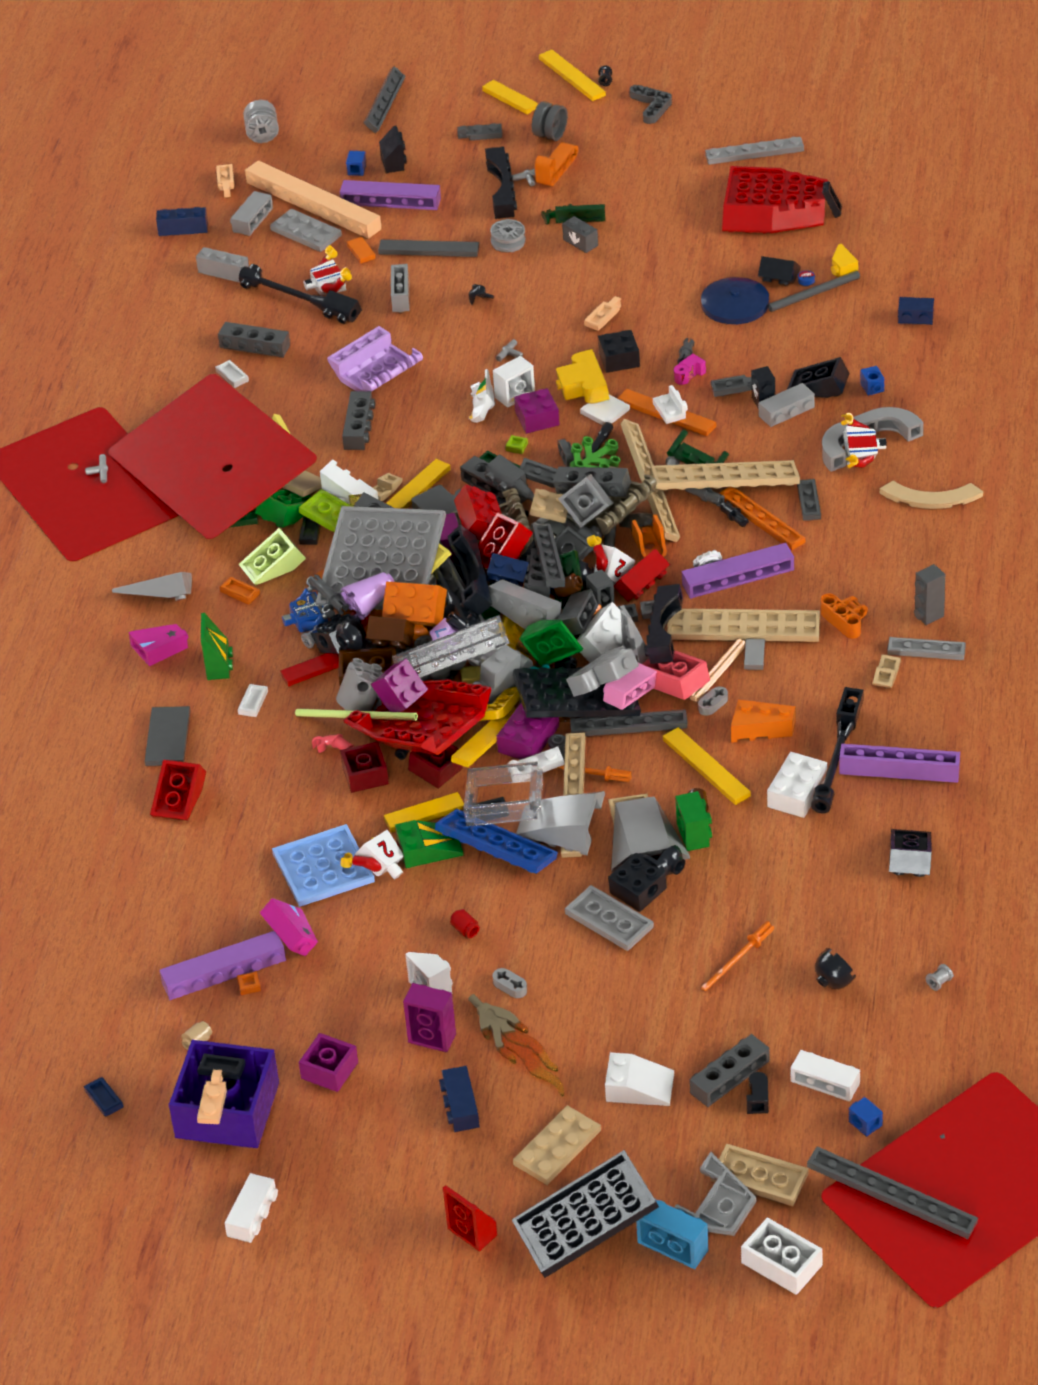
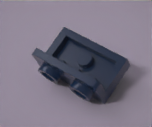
M492 553L486 580L494 584L503 579L523 587L529 562Z

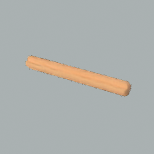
M737 639L709 671L710 681L690 695L691 701L698 702L745 648L746 642L744 640Z

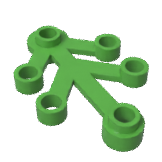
M589 436L583 437L582 445L578 443L572 444L571 453H573L574 461L570 463V467L609 468L610 466L618 467L621 459L618 456H611L610 459L601 458L605 454L615 455L619 446L618 442L614 439L606 441L604 447L593 454V439ZM582 446L585 452V459L581 460L580 456Z

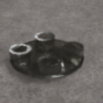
M642 511L631 512L619 523V527L631 528L632 531V521L636 520L640 530H642V527L653 525V514Z

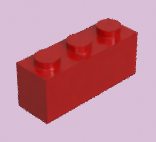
M654 549L616 582L614 588L628 603L633 598L637 600L644 594L643 590L645 588L649 590L656 583L655 579L661 580L668 573L666 569L670 566V563Z

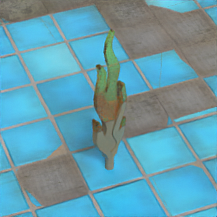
M475 994L470 995L468 1000L477 1008L483 1036L487 1040L490 1039L489 1030H491L497 1051L503 1057L516 1064V1057L510 1051L514 1052L524 1062L526 1069L531 1075L552 1083L560 1095L564 1096V1088L560 1079L536 1062L533 1054L537 1055L548 1069L555 1072L558 1071V1066L551 1062L543 1046L536 1039L526 1035L529 1032L528 1027L522 1024L510 1011L490 1005L487 1002L483 1003Z

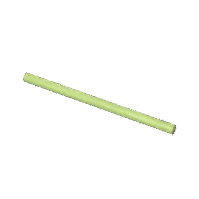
M296 709L295 715L303 717L346 718L353 711ZM361 711L370 713L371 719L416 721L418 718L417 713Z

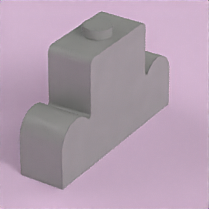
M505 644L481 664L480 681H475L473 684L491 687L488 704H492L505 689L516 687L513 670L520 668L529 669V667L533 666V661L518 650H514Z
M625 646L608 650L566 680L573 696H578L597 689L601 684L619 680L638 667L639 664L632 648L626 649Z

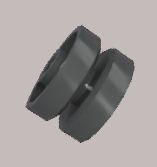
M545 101L540 102L532 118L533 135L558 141L562 137L567 125L568 113L566 107L557 104L553 105Z

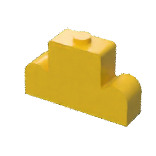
M592 349L575 353L571 357L572 364L556 368L558 378L556 380L557 389L562 391L565 400L584 396L585 402L590 404L610 400L606 381Z

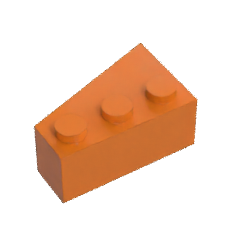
M738 699L731 723V743L737 742V739L745 738L753 741L756 740V737L767 736L768 739L793 736L796 724V706Z

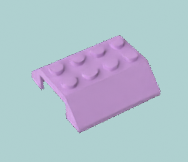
M378 326L327 357V360L342 383L355 391H373L423 360V356L415 348H412V354L408 355L391 344L390 333Z

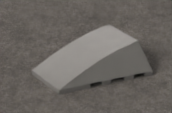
M605 791L558 796L527 803L524 806L516 834L536 843L545 842L548 846L564 847L567 851L573 852L575 850L587 856L592 841L588 828L594 809H601Z
M655 796L615 803L611 872L618 869L635 853L649 856L659 855L673 845L680 848L683 859H690L689 853Z

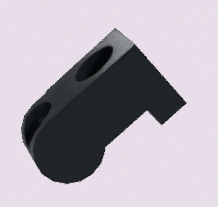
M754 1072L749 1076V1092L751 1095H747V1114L769 1113L768 1078L762 1072Z

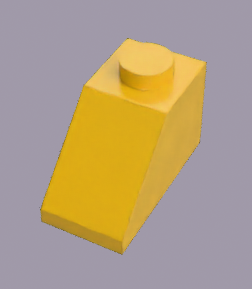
M838 244L832 257L831 272L837 278L856 270L858 271V260L842 244Z

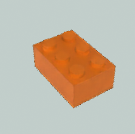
M386 581L382 617L406 619L415 625L436 626L443 620L447 589L439 585Z

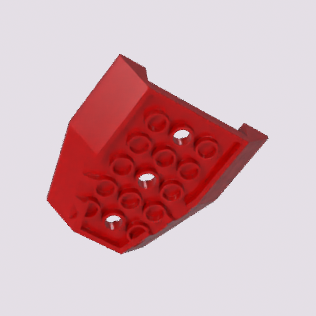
M731 166L723 205L722 231L766 234L824 225L826 202L822 193L823 183L828 180L811 175H803L795 171H787L782 168Z
M452 680L423 681L428 690L407 709L401 711L417 713L418 718L416 721L371 719L370 713L359 710L351 712L343 721L345 724L393 748L439 755L485 716L491 687ZM381 700L382 705L375 711L389 712Z

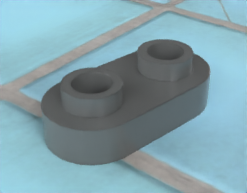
M566 439L558 440L557 445L565 467H570V463L574 461L570 442H567Z

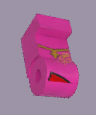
M691 354L674 367L675 383L684 385L697 374L700 376L705 374V360L695 354Z

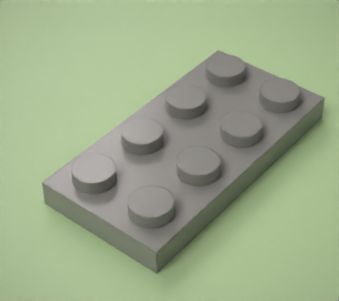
M290 209L270 224L271 231L319 252H322L327 246L342 236L340 229L294 209Z
M592 885L565 908L566 915L626 951H629L654 928L652 920Z

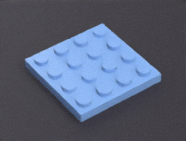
M347 824L272 848L273 856L299 907L375 882L372 871L365 867L352 864L350 868H343L340 865L341 858L349 852L354 857V854L359 850Z

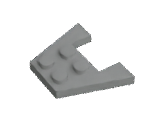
M710 1152L700 1167V1173L716 1180L696 1213L678 1204L674 1208L681 1209L686 1214L700 1218L708 1223V1232L735 1236L757 1202V1199Z

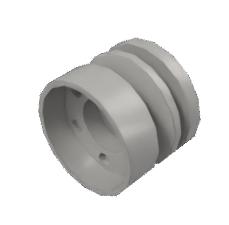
M255 100L249 103L243 112L247 136L257 143H266L273 140L279 131L275 107L265 100Z

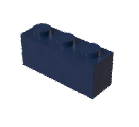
M206 207L157 210L158 236L208 233Z
M467 1066L442 1070L443 1079H439L441 1092L446 1094L443 1095L444 1107L449 1108V1111L446 1112L448 1124H453L454 1132L480 1128L477 1106Z

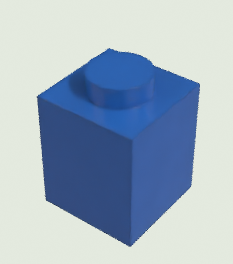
M349 151L346 161L347 175L364 176L367 165L365 151Z

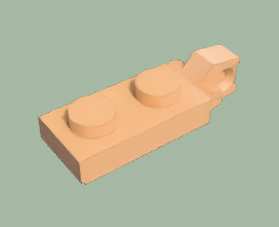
M232 164L216 166L219 191H224V197H231L230 189H234Z
M615 296L609 302H602L584 320V326L599 331L618 313L621 307V298Z
M213 1070L211 1081H206V1085H204L197 1116L198 1123L220 1124L227 1093L226 1082H223L222 1070Z

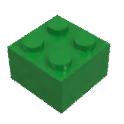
M699 791L675 796L676 824L686 850L691 851L710 847L709 838H712V831L709 824H712L710 812L706 813L705 799H701Z

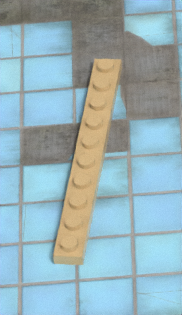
M624 419L621 422V427L641 482H644L645 474L652 476L651 466H654L639 424ZM655 488L648 496L653 515L657 514L663 526L665 540L677 542L680 539V535L664 491Z

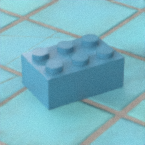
M656 1200L659 1208L636 1221L637 1242L688 1267L696 1269L708 1252V1223L700 1218L686 1214L681 1209L673 1208L661 1200Z

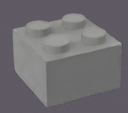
M591 474L559 498L580 528L613 504Z

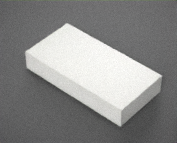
M230 360L215 367L216 372L234 388L249 381V377Z
M249 684L238 707V715L257 717L268 693V687Z

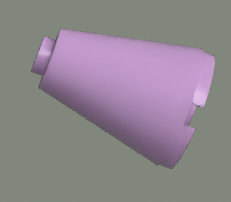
M382 572L341 588L343 591L341 595L343 600L349 605L350 611L352 609L357 612L355 616L363 620L384 598L386 581L394 582V579L389 573Z

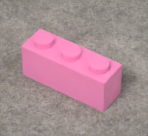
M638 663V667L619 680L605 684L603 688V701L623 710L655 688L657 671Z

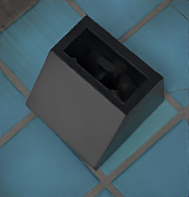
M393 126L379 141L380 156L385 173L404 171V164H407L402 132H398L397 126Z

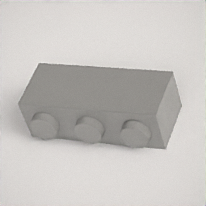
M254 191L243 205L239 207L237 212L232 215L230 219L232 232L250 236L273 209L272 196Z
M203 247L196 256L198 273L240 282L239 273L241 269L245 266L249 267L248 257Z
M408 264L391 265V302L393 312L410 311Z
M803 383L798 384L759 402V417L770 427L814 408L815 394Z

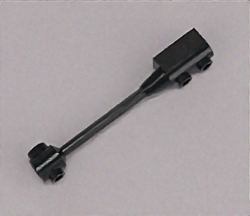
M256 264L243 267L239 273L240 285L245 289H249L250 286L258 287L261 284L301 298L321 309L326 318L331 319L332 316H336V319L342 324H345L346 321L354 322L362 311L357 299L329 290L326 296L309 295L262 278V269Z
M438 567L433 573L440 586L447 589V606L444 609L443 617L450 619L448 615L451 612H455L463 620H468L472 628L478 629L476 623L479 621V618L473 612L470 613V609L464 606L462 600L450 589Z
M844 687L836 713L837 742L824 784L815 787V793L811 802L812 809L817 813L825 814L831 809L835 796L831 785L839 762L841 744L845 743L856 727L864 701V690ZM853 696L858 698L857 702H854V700L849 699V697Z

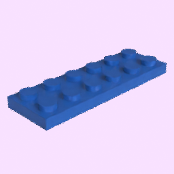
M455 809L435 824V830L443 835L471 845L479 851L487 852L495 858L508 861L510 864L524 868L530 873L537 874L557 859V851L459 809Z

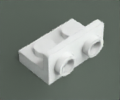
M673 385L669 386V394L653 398V405L666 424L686 419L687 404L685 400L681 399L679 391L675 390Z

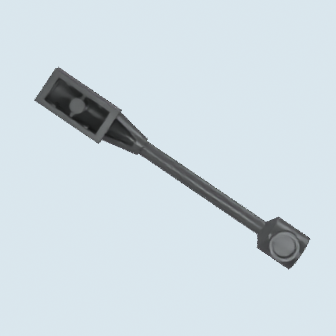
M501 454L487 465L485 478L489 483L492 484L495 481L499 483L498 488L501 492L515 488L519 496L533 502L534 494L526 485L525 472ZM567 518L565 523H561L565 527H571L586 540L591 535L602 537L601 531L594 525L590 528L584 526L580 529Z

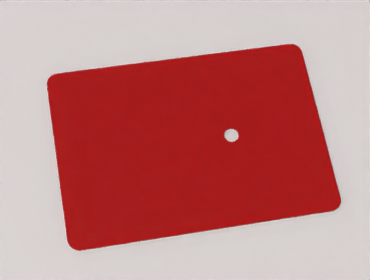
M210 374L109 449L111 457L206 539H213L313 465L317 460L316 454L217 374ZM226 465H232V466H233L230 471H228V472H224V471H223L224 466H226Z
M103 407L94 408L0 448L1 482L68 561L80 560L179 516L109 455L110 447L128 433ZM101 454L106 455V465L108 466L106 483L100 482V473L87 475L85 472L86 468L99 466V456ZM70 464H77L78 468L70 470L68 466Z
M993 1072L860 1164L867 1169L977 1217L978 1222L969 1239L839 1181L828 1186L821 1194L822 1201L918 1296L931 1307H942L1038 1236V1106L1003 1074Z

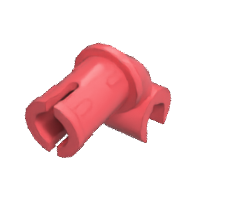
M342 734L324 737L316 736L312 739V747L314 749L317 746L318 753L325 751L328 745L339 750L354 747L353 744L343 738Z

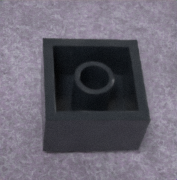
M632 330L598 336V351L606 373L640 367L639 348Z

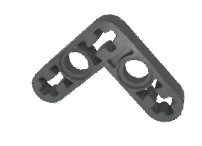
M633 85L629 88L630 98L650 104L643 112V121L647 124L657 122L672 104V95L668 92L641 85Z

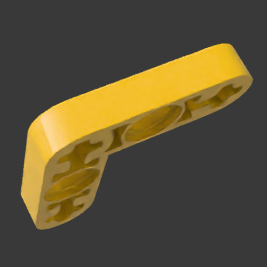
M517 688L505 689L492 704H488L485 716L480 721L505 717L520 700Z

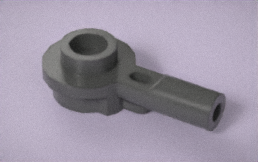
M561 734L552 735L548 740V745L551 749L559 747L565 763V736Z

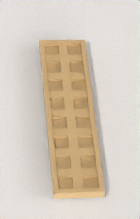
M794 460L651 466V475L657 481L655 488L663 491L668 489L685 490L686 488H738L740 486L757 487L758 485L775 486L783 484L791 486L800 484V476Z
M682 609L668 621L667 633L671 635L672 640L735 641L741 639L746 641V639H765V641L819 642L820 610Z

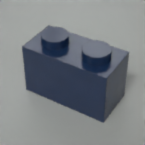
M899 298L898 323L933 325L934 298Z

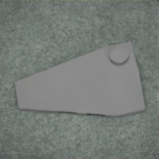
M179 572L114 588L112 592L175 598V601L186 599V595L191 594L192 574Z
M622 605L620 606L622 646H625L626 649L632 648L637 662L642 664L649 659V657L645 656L644 648L646 644L625 606Z

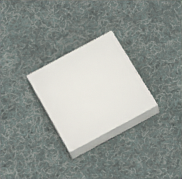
M609 395L610 400L593 404L587 403L580 409V414L601 425L605 422L612 424L630 410V405Z

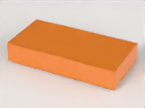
M362 237L347 241V247L360 264L376 259L375 253Z
M230 577L219 587L221 593L248 605L260 595L259 589L233 577Z

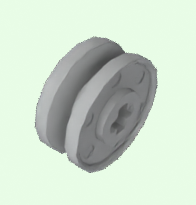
M500 220L494 223L490 229L491 245L500 252H515L525 245V227L517 220Z

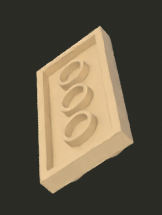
M567 1105L513 1159V1165L548 1185L601 1131V1125Z
M726 1144L719 1158L754 1195L790 1206L794 1205L809 1174V1168L730 1144Z

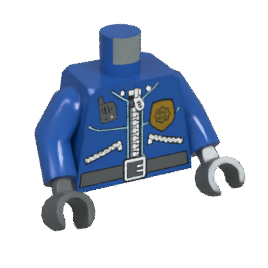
M311 576L306 581L309 587L305 588L301 595L289 604L290 614L282 616L285 627L295 624L301 633L311 631L314 626L321 623H327L328 618L335 615L334 607L329 604L324 606L316 604L317 594L312 592L316 589L309 584Z

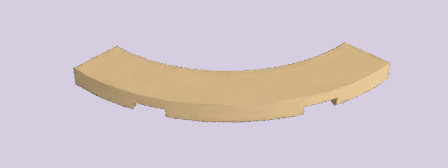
M891 481L880 488V494L898 503L900 501L908 503L911 507L926 509L951 508L952 505L960 503L964 505L983 497V491L972 483L954 490L942 492L918 491L902 486L895 481Z

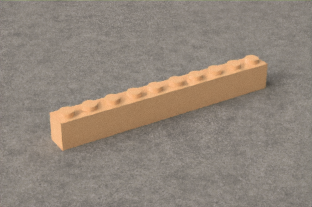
M261 161L255 162L245 170L248 184L369 239L381 230L380 215Z

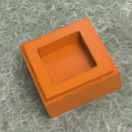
M257 971L237 976L241 995L261 991Z

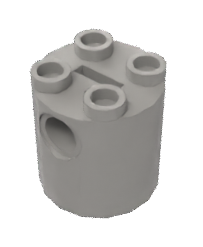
M353 658V661L349 663L336 696L338 704L345 710L372 711L377 693L370 684L383 674L381 672L382 667L378 664L370 665L359 658Z

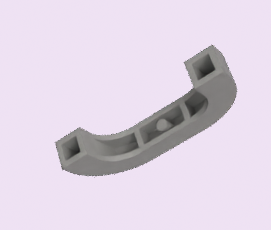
M883 407L853 417V419L870 427V429H874L875 432L884 430L895 431L901 434L908 442L923 436L924 422L917 415L905 409ZM841 422L830 427L822 439V460L830 472L846 466V451L842 446H844L843 432L848 425L843 426Z

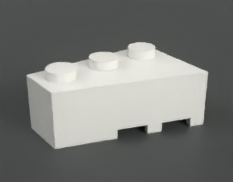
M330 461L320 470L322 489L354 507L363 492L378 499V493L375 489L361 479H354L349 475L350 471L347 469L343 471L336 466V461Z

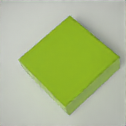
M511 435L505 450L523 454L528 445V438Z

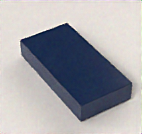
M103 1077L84 1086L85 1092L105 1117L124 1108L123 1102Z

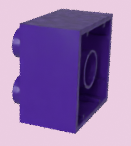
M191 1040L169 1102L175 1138L258 1149L279 1086L274 1050ZM204 1054L245 1059L246 1062L240 1080L223 1078V1082H226L227 1093L220 1124L197 1122L204 1085H206V1081H211V1076L198 1074V1067Z

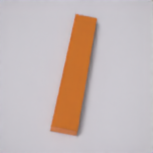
M626 389L617 398L629 404L632 409L663 420L653 405V398ZM686 411V419L672 422V424L704 436H708L716 428L715 421Z
M728 487L719 492V494L724 495L725 502L729 501L735 508H739L741 514L780 543H786L791 551L806 543V538L738 489Z

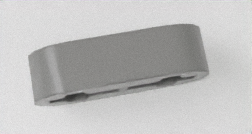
M718 686L700 698L698 701L699 713L705 716L712 715L728 701L727 689Z
M499 968L493 972V984L496 988L514 998H522L527 994V983L520 976L505 968Z

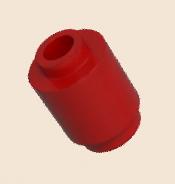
M461 909L456 910L451 915L450 925L460 934L468 938H473L477 935L480 926L478 921L468 912Z

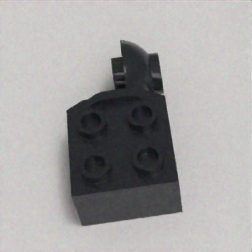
M340 613L332 616L329 622L317 625L316 630L311 632L320 653L339 654V651L362 649V640L367 635L358 616L350 614L341 615Z
M676 845L670 846L657 860L649 855L635 853L608 877L610 893L641 912L667 889L666 876L671 874L678 875L683 870L685 859H683L680 848Z

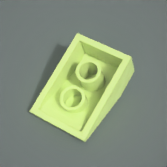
M278 528L240 562L239 566L251 581L258 585L293 571L306 557L291 539Z

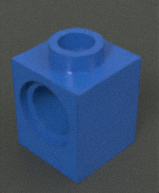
M877 366L860 369V384L868 396L884 392V376Z
M864 1097L849 1107V1122L867 1137L883 1125V1112Z

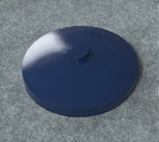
M730 277L720 279L707 286L701 295V308L705 315L723 324L737 325L749 323L763 316L768 310L769 293L767 289L759 282L748 278Z

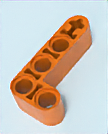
M561 142L549 157L538 155L535 161L536 182L554 186L576 159L578 146Z

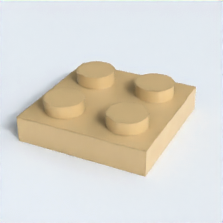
M535 489L529 515L565 523L568 511L559 500L564 494L548 492L544 489Z

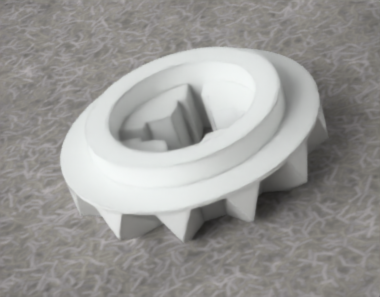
M716 550L703 553L696 557L693 561V566L698 567L722 560L721 553Z

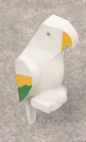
M487 369L485 370L483 382L471 385L474 408L469 419L474 423L483 421L488 410L492 409L495 405L493 386L491 385Z

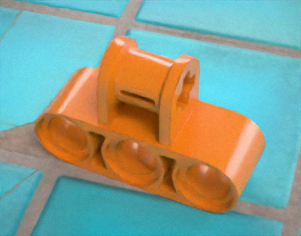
M823 594L820 598V613L822 617L846 637L851 639L858 638L861 634V619L867 614L868 607L860 604L855 596L840 600L834 594Z

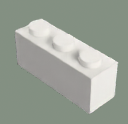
M800 1050L791 1066V1082L850 1102L860 1085V1069Z
M252 1173L249 1174L224 1223L227 1237L251 1243L254 1236L259 1234L261 1222L264 1218H267L269 1207L278 1195L274 1179Z

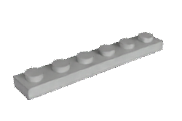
M791 137L724 148H712L705 150V156L708 165L802 152L804 151V144L801 137Z

